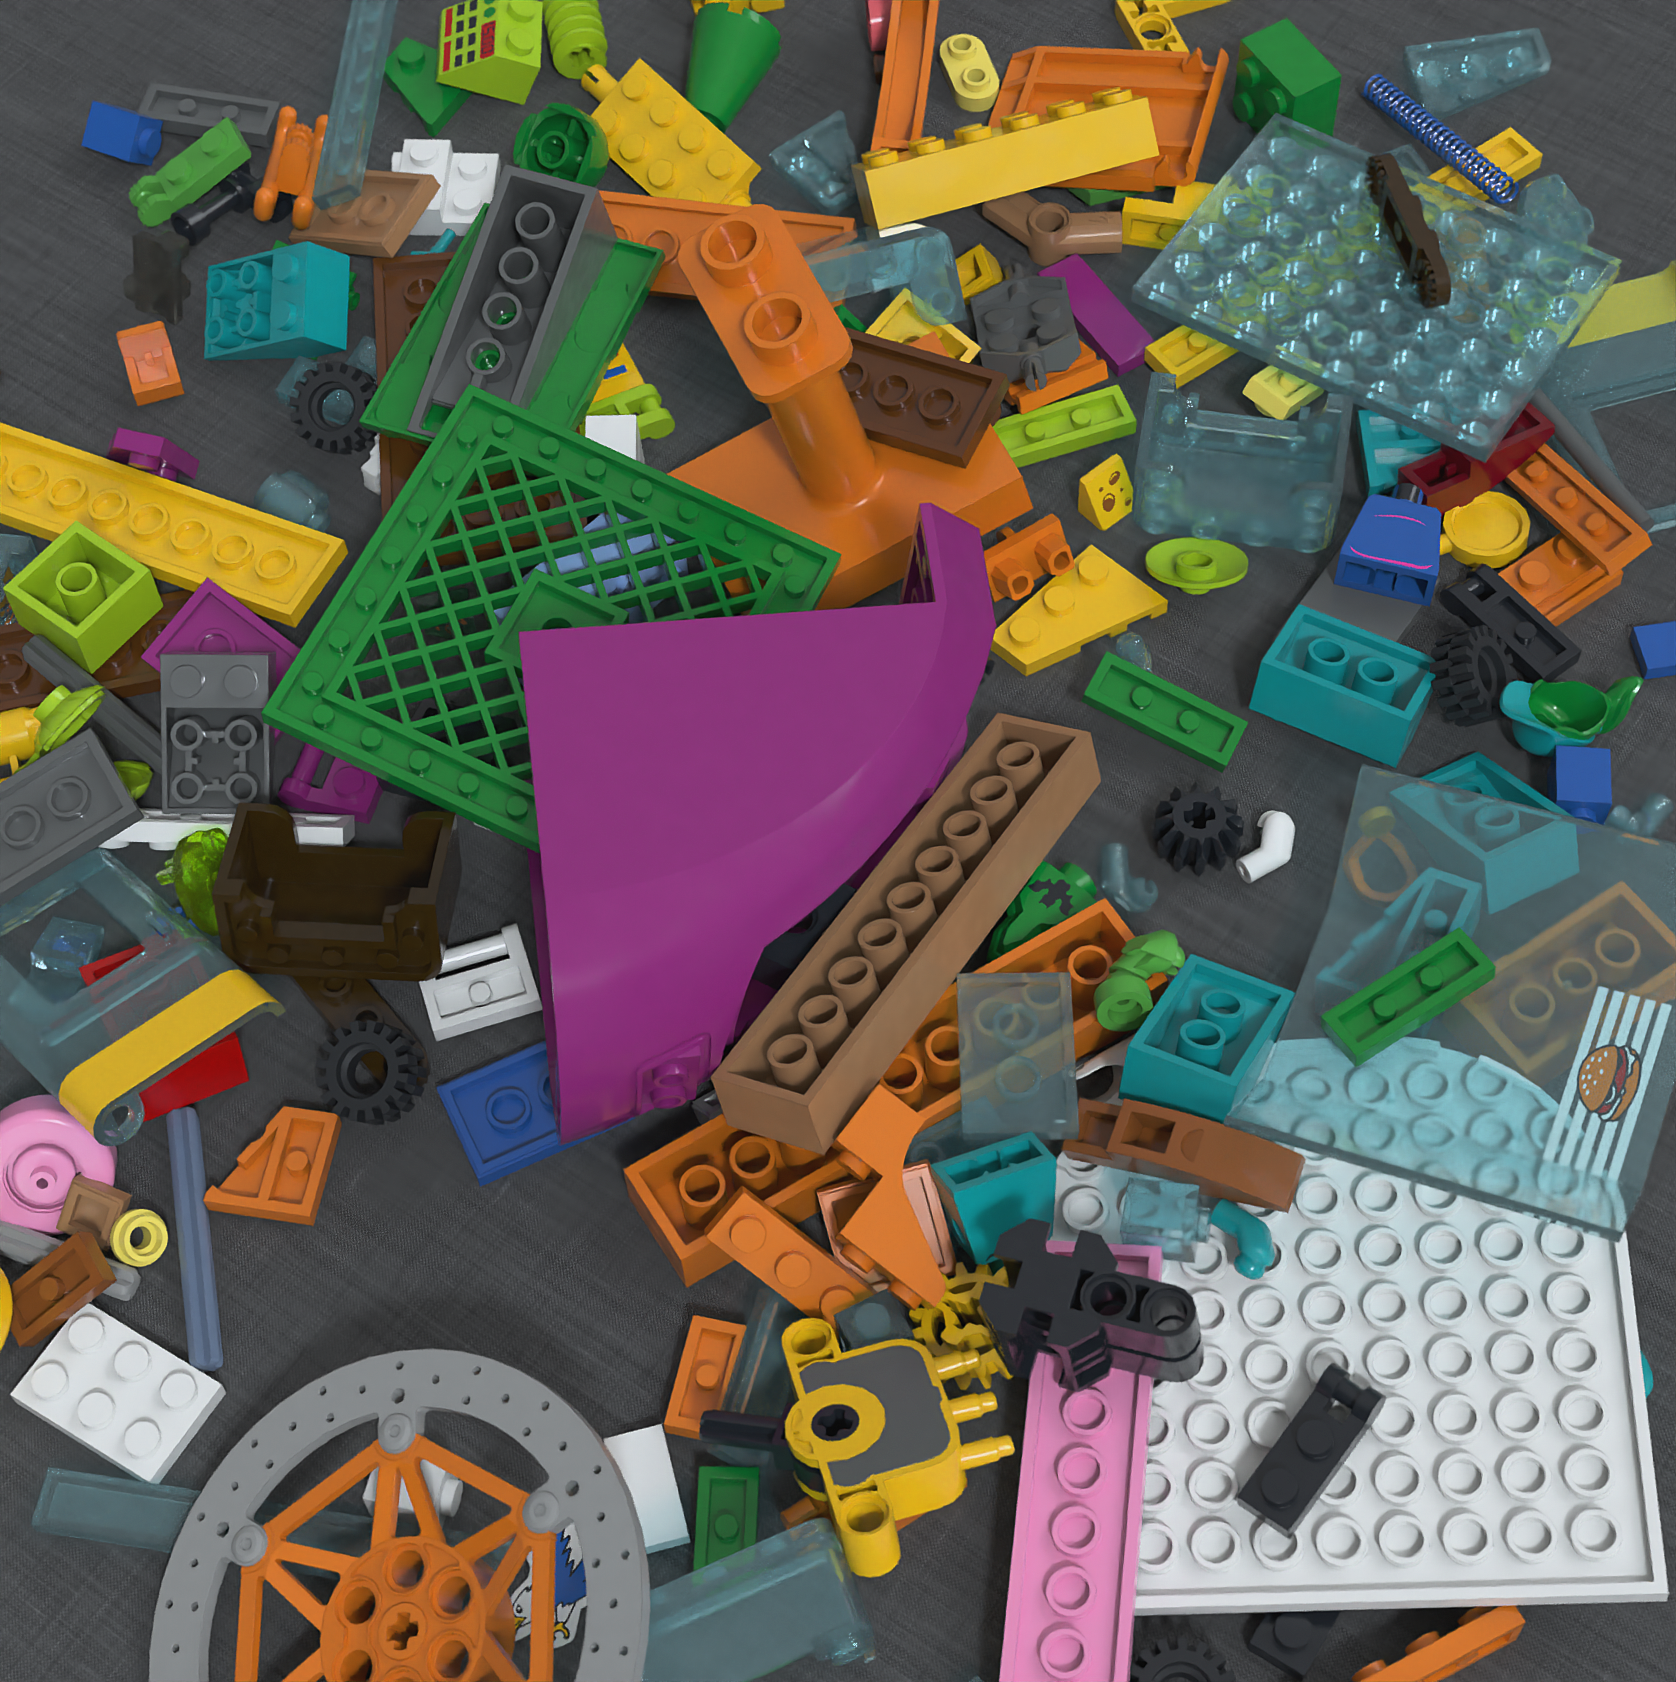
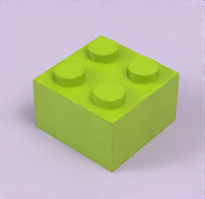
M75 521L3 587L18 624L34 635L44 636L90 674H93L163 607L150 569L78 521Z

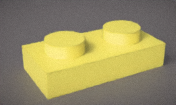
M1293 350L1252 376L1242 393L1254 402L1255 407L1261 413L1282 422L1322 395L1331 378L1328 379L1321 370Z

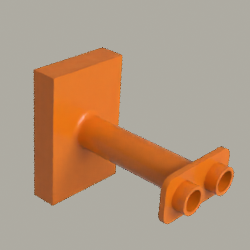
M754 204L734 214L719 218L708 228L691 236L682 244L677 258L687 281L750 394L757 401L766 404L772 418L667 473V475L842 554L840 565L815 610L848 608L905 577L919 503H932L979 528L981 536L1033 509L1023 477L991 424H989L966 469L867 438L839 372L852 357L853 346L848 332L780 216L771 206ZM935 331L908 344L912 347L950 357ZM711 556L716 568L728 565ZM745 577L724 582L732 598L751 593ZM758 578L761 588L763 590L766 581ZM751 610L740 613L742 616L748 615Z

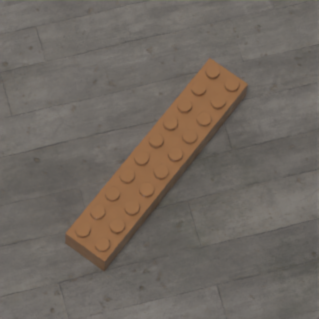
M1002 713L995 715L711 1076L729 1126L822 1155L826 1153L1100 784L1101 778L1091 732Z

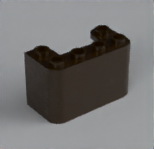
M239 802L212 891L220 942L226 961L232 967L252 974L414 982L428 981L435 978L442 969L462 876L456 812L425 811L411 815L405 822L402 840L404 849L299 845L296 823L286 810L272 804Z

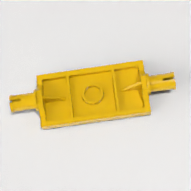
M641 58L634 63L619 82L600 64L593 65L587 69L599 81L598 83L594 82L584 73L581 79V86L601 103L591 114V117L599 123L606 135L609 157L651 196L746 207L753 205L749 196L750 182L762 168Z

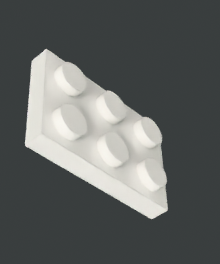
M88 1303L68 1319L10 1395L23 1408L155 1490L224 1397L226 1391L222 1384Z

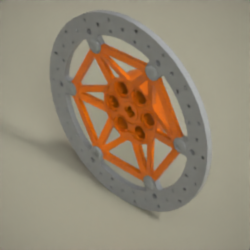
M441 1349L396 1351L368 1357L340 1367L310 1382L279 1403L234 1446L208 1480L190 1510L176 1540L162 1580L153 1620L149 1654V1682H209V1643L212 1619L218 1593L230 1561L241 1565L235 1682H257L263 1582L265 1579L321 1632L320 1647L281 1682H317L323 1675H325L327 1682H366V1674L371 1664H373L372 1673L367 1682H553L556 1534L573 1522L582 1551L587 1595L585 1638L575 1682H641L649 1635L650 1583L643 1531L631 1492L617 1462L603 1440L579 1411L554 1390L518 1369L492 1358L463 1351ZM405 1393L403 1401L400 1402L401 1396ZM430 1410L454 1412L478 1418L496 1426L513 1437L535 1457L549 1474L548 1481L530 1494L432 1442L429 1438L424 1437L426 1412ZM379 1418L378 1439L373 1441L371 1445L270 1522L262 1525L255 1521V1512L270 1492L291 1469L311 1452L333 1437L359 1424ZM426 1460L509 1505L511 1513L455 1546L447 1544L420 1468V1462ZM379 1467L371 1548L368 1552L357 1558L287 1542L286 1539L290 1533ZM402 1477L421 1533L417 1536L396 1538ZM579 1485L578 1493L573 1496L574 1488ZM229 1527V1531L225 1535L226 1529ZM514 1539L496 1571L481 1559L484 1555ZM533 1550L530 1676L526 1680L512 1661L516 1629L514 1609L507 1590L528 1554ZM282 1561L339 1573L340 1581L334 1589L329 1602L324 1605L282 1565ZM424 1564L423 1575L417 1582L416 1579L418 1571ZM471 1590L470 1600L467 1606L462 1609L463 1599L466 1593ZM375 1602L374 1612L369 1618L370 1608L372 1604ZM468 1653L467 1667L463 1671V1673L460 1674V1666L462 1660Z

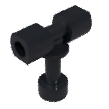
M245 161L217 183L220 187V194L199 208L191 203H187L171 214V223L175 232L186 244L194 246L210 235L211 229L209 224L229 210L233 209L237 213H244L249 207L254 209L255 194L261 187L263 177L259 179L253 177L250 173V165ZM279 191L274 213L269 221L272 223L280 222L292 212L291 194Z

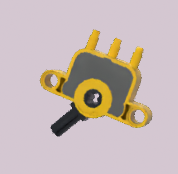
M817 1318L798 1320L787 1327L782 1335V1348L796 1404L787 1403L781 1418L712 1409L703 1412L699 1428V1437L704 1443L772 1452L776 1469L793 1471L796 1481L805 1493L816 1500L828 1502L845 1563L853 1573L868 1578L878 1577L890 1572L900 1559L901 1553L895 1524L896 1520L939 1509L954 1502L963 1493L967 1483V1469L996 1462L1001 1457L1011 1455L1015 1451L1013 1441L1008 1435L997 1438L988 1437L961 1445L957 1423L979 1418L984 1413L995 1411L998 1407L995 1394L991 1391L982 1394L972 1393L948 1400L941 1381L964 1375L969 1370L979 1368L981 1366V1359L978 1350L955 1351L932 1358L927 1348L920 1343L908 1339H894L841 1353L831 1325Z

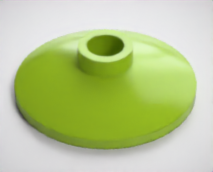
M1184 537L1167 540L1152 547L1146 554L1145 566L1147 571L1157 580L1180 587L1185 593L1198 595L1207 593L1210 589L1225 587L1241 580L1248 571V558L1242 550L1224 541L1202 537Z

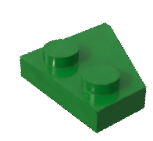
M405 37L381 64L383 79L394 92L401 95L402 103L411 113L415 112L420 117L428 135L435 138L471 96L473 91L436 82L438 50Z

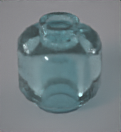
M291 470L283 474L278 472L271 474L261 485L254 498V505L258 507V511L323 533L331 521V516L327 514L330 502L328 493L298 471Z

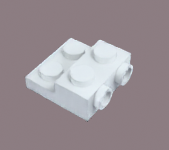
M404 139L403 151L393 153L392 172L432 174L441 185L409 235H442L446 229H451L455 232L456 236H465L484 202L490 204L500 179L501 163L499 154L453 153L451 140Z

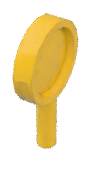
M1488 491L1475 497L1473 502L1460 508L1457 506L1445 512L1442 534H1440V555L1449 553L1455 560L1473 568L1484 563L1493 569L1504 567L1516 561L1527 548L1530 520L1526 509L1514 498L1500 492Z

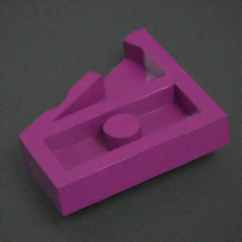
M123 428L116 429L112 440L109 442L105 457L124 465L147 470V473L176 482L177 476L195 480L200 462L165 437Z

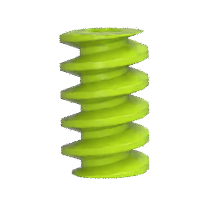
M541 0L543 2L542 12L553 63L559 73L567 78L582 79L584 73L589 78L594 76L587 70L593 65L600 64L605 68L607 66L605 54L608 50V44L598 0Z

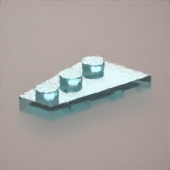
M1539 27L1405 46L1402 58L1417 103L1423 109H1426L1427 113H1431L1433 117L1437 118L1438 121L1548 74L1551 64V58Z

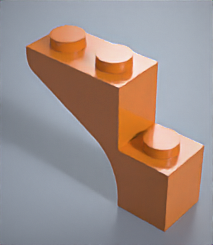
M878 1084L831 1145L840 1152L836 1161L850 1174L861 1181H864L870 1175L877 1181L835 1238L845 1245L839 1253L852 1265L866 1274L872 1268H875L889 1279L891 1284L888 1286L887 1291L902 1304L913 1311L920 1304L927 1310H930L943 1297L946 1288L945 1281L911 1206L903 1183V1165L906 1152L913 1137L926 1119L882 1085Z

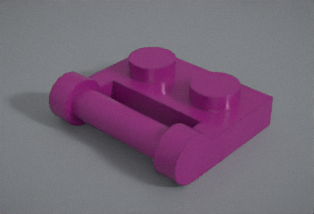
M305 742L291 777L285 778L278 792L279 799L291 807L321 814L354 815V821L370 824L383 793L376 779L377 776L335 757L323 788L311 787V782L324 751Z

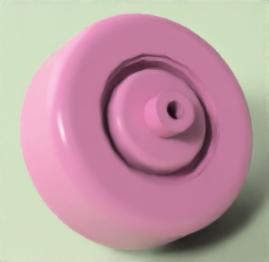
M36 1095L23 1098L1 1110L0 1220L23 1226L47 1236L64 1234V1232L57 1230L56 1226L74 1177L82 1173L86 1178L103 1182L112 1187L114 1185L117 1169V1148L113 1135L105 1121L99 1115L97 1116L93 1127V1137L63 1107L59 1101V1095Z

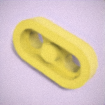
M958 34L947 38L940 47V68L954 101L960 108L970 112H982L992 108L999 95V78L984 44L977 37L968 34Z

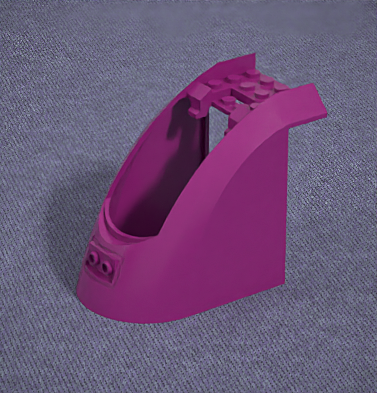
M919 503L899 605L519 632V651L533 780L524 781L532 784L534 788L540 854L527 848L548 1071L559 1146L604 1131L655 1108H674L683 1105L687 1100L696 1099L697 1086L711 1079L713 1073L778 992V990L751 978L764 947L786 931L790 933L806 931L804 928L792 927L830 897L843 883L858 891L961 760L968 735L966 716L983 677L996 629L979 528L932 503Z

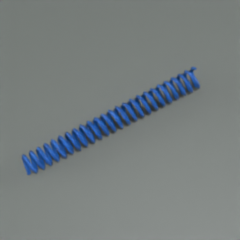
M1375 74L1368 79L1364 92H1361L1362 96L1376 105L1378 109L1387 114L1393 121L1397 122L1399 126L1413 135L1415 139L1431 149L1433 153L1447 162L1449 166L1453 167L1462 176H1465L1467 180L1476 185L1484 194H1487L1495 203L1505 204L1514 199L1519 191L1518 182H1515L1514 193L1508 199L1500 200V198L1510 192L1513 186V178L1508 176L1506 172H1502L1488 158H1484L1483 154L1478 153L1477 149H1473L1465 140H1461L1460 136L1456 135L1454 131H1450L1449 127L1444 126L1431 113H1427L1426 109L1416 104L1414 100H1411L1398 87H1394L1393 83L1383 78L1381 74ZM1375 78H1379V80L1372 85L1370 93H1368L1367 89L1370 82ZM1509 181V186L1506 189V191L1500 195H1497V192H1499L1505 186L1506 182Z

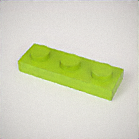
M1119 384L1049 404L1023 415L1019 413L999 419L992 427L1016 467L1020 468L1136 433L1137 420Z

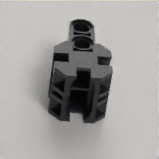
M1030 1218L1000 1234L994 1257L1003 1260L1009 1287L985 1282L979 1304L994 1349L1010 1375L1030 1380L1038 1352L1062 1358L1064 1366L1058 1386L1076 1392H1081L1108 1377L1111 1368L1168 1382L1180 1383L1192 1379L1200 1372L1204 1364V1348L1197 1308L1193 1297L1185 1289L1173 1284L1118 1272V1262L1100 1234L1080 1230L1072 1258L1047 1252L1046 1243L1051 1230V1223Z

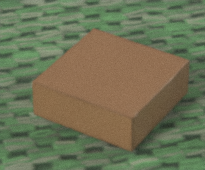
M80 1173L72 1179L56 1229L71 1236L77 1231L91 1232L99 1248L108 1251L111 1249V1229L115 1221L123 1213L127 1212L132 1195L103 1182L86 1178Z

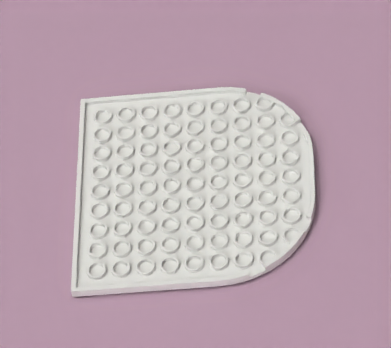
M1401 1038L1357 1068L1332 1040L1274 1043L1248 1102L1232 1128L1302 1154L1306 1161L1289 1213L1231 1201L1265 1222L1270 1229L1275 1258L1273 1264L1266 1266L1264 1275L1257 1280L1249 1279L1235 1270L1233 1261L1240 1253L1237 1247V1240L1210 1223V1216L1221 1199L1182 1191L1171 1180L1068 1159L1063 1151L1056 1160L1053 1236L1050 1240L1076 1242L1079 1232L1082 1230L1100 1234L1105 1243L1162 1246L1163 1268L1161 1282L1179 1286L1193 1297L1197 1308L1204 1348V1364L1200 1372L1192 1379L1181 1383L1168 1382L1156 1378L1153 1380L1135 1616L1667 1601L1669 1592L1629 1252L1621 1207L1612 1182L1606 1181L1608 1177L1607 1171L1602 1172L1601 1179L1590 1176L1596 1159L1592 1151L1585 1173L1582 1174L1574 1171L1585 1138L1582 1131H1580L1569 1168L1558 1167L1572 1124V1120L1567 1117L1552 1165L1542 1162L1559 1106L1538 1088L1514 1072L1486 1058L1480 1057L1477 1061L1457 1053L1440 1050V1044L1429 1041ZM1117 1092L1105 1103L1122 1106L1124 1100L1118 1098L1119 1092ZM1331 1363H1335L1350 1373V1381L1364 1390L1368 1386L1373 1387L1386 1396V1401L1373 1424L1294 1534L1288 1539L1239 1506L1237 1495L1315 1390L1316 1384L1323 1372ZM1336 1401L1328 1411V1414L1344 1423L1352 1410Z

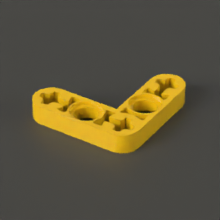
M1115 0V16L1133 50L1189 52L1171 19L1225 4L1231 0ZM1143 7L1142 15L1139 16L1138 8ZM1153 30L1162 33L1164 36L1160 39L1151 40L1143 37L1141 34Z

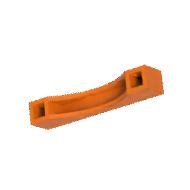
M892 0L883 77L871 151L889 148L890 151L896 150L897 153L909 150L907 142L922 138L940 0Z

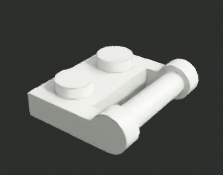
M517 924L502 927L501 934L447 949L439 974L506 954L509 955V959L438 980L433 978L428 981H419L436 1041L542 1010L541 1000Z

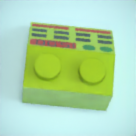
M468 0L442 9L439 18L436 82L524 105L540 70L543 2L537 0Z

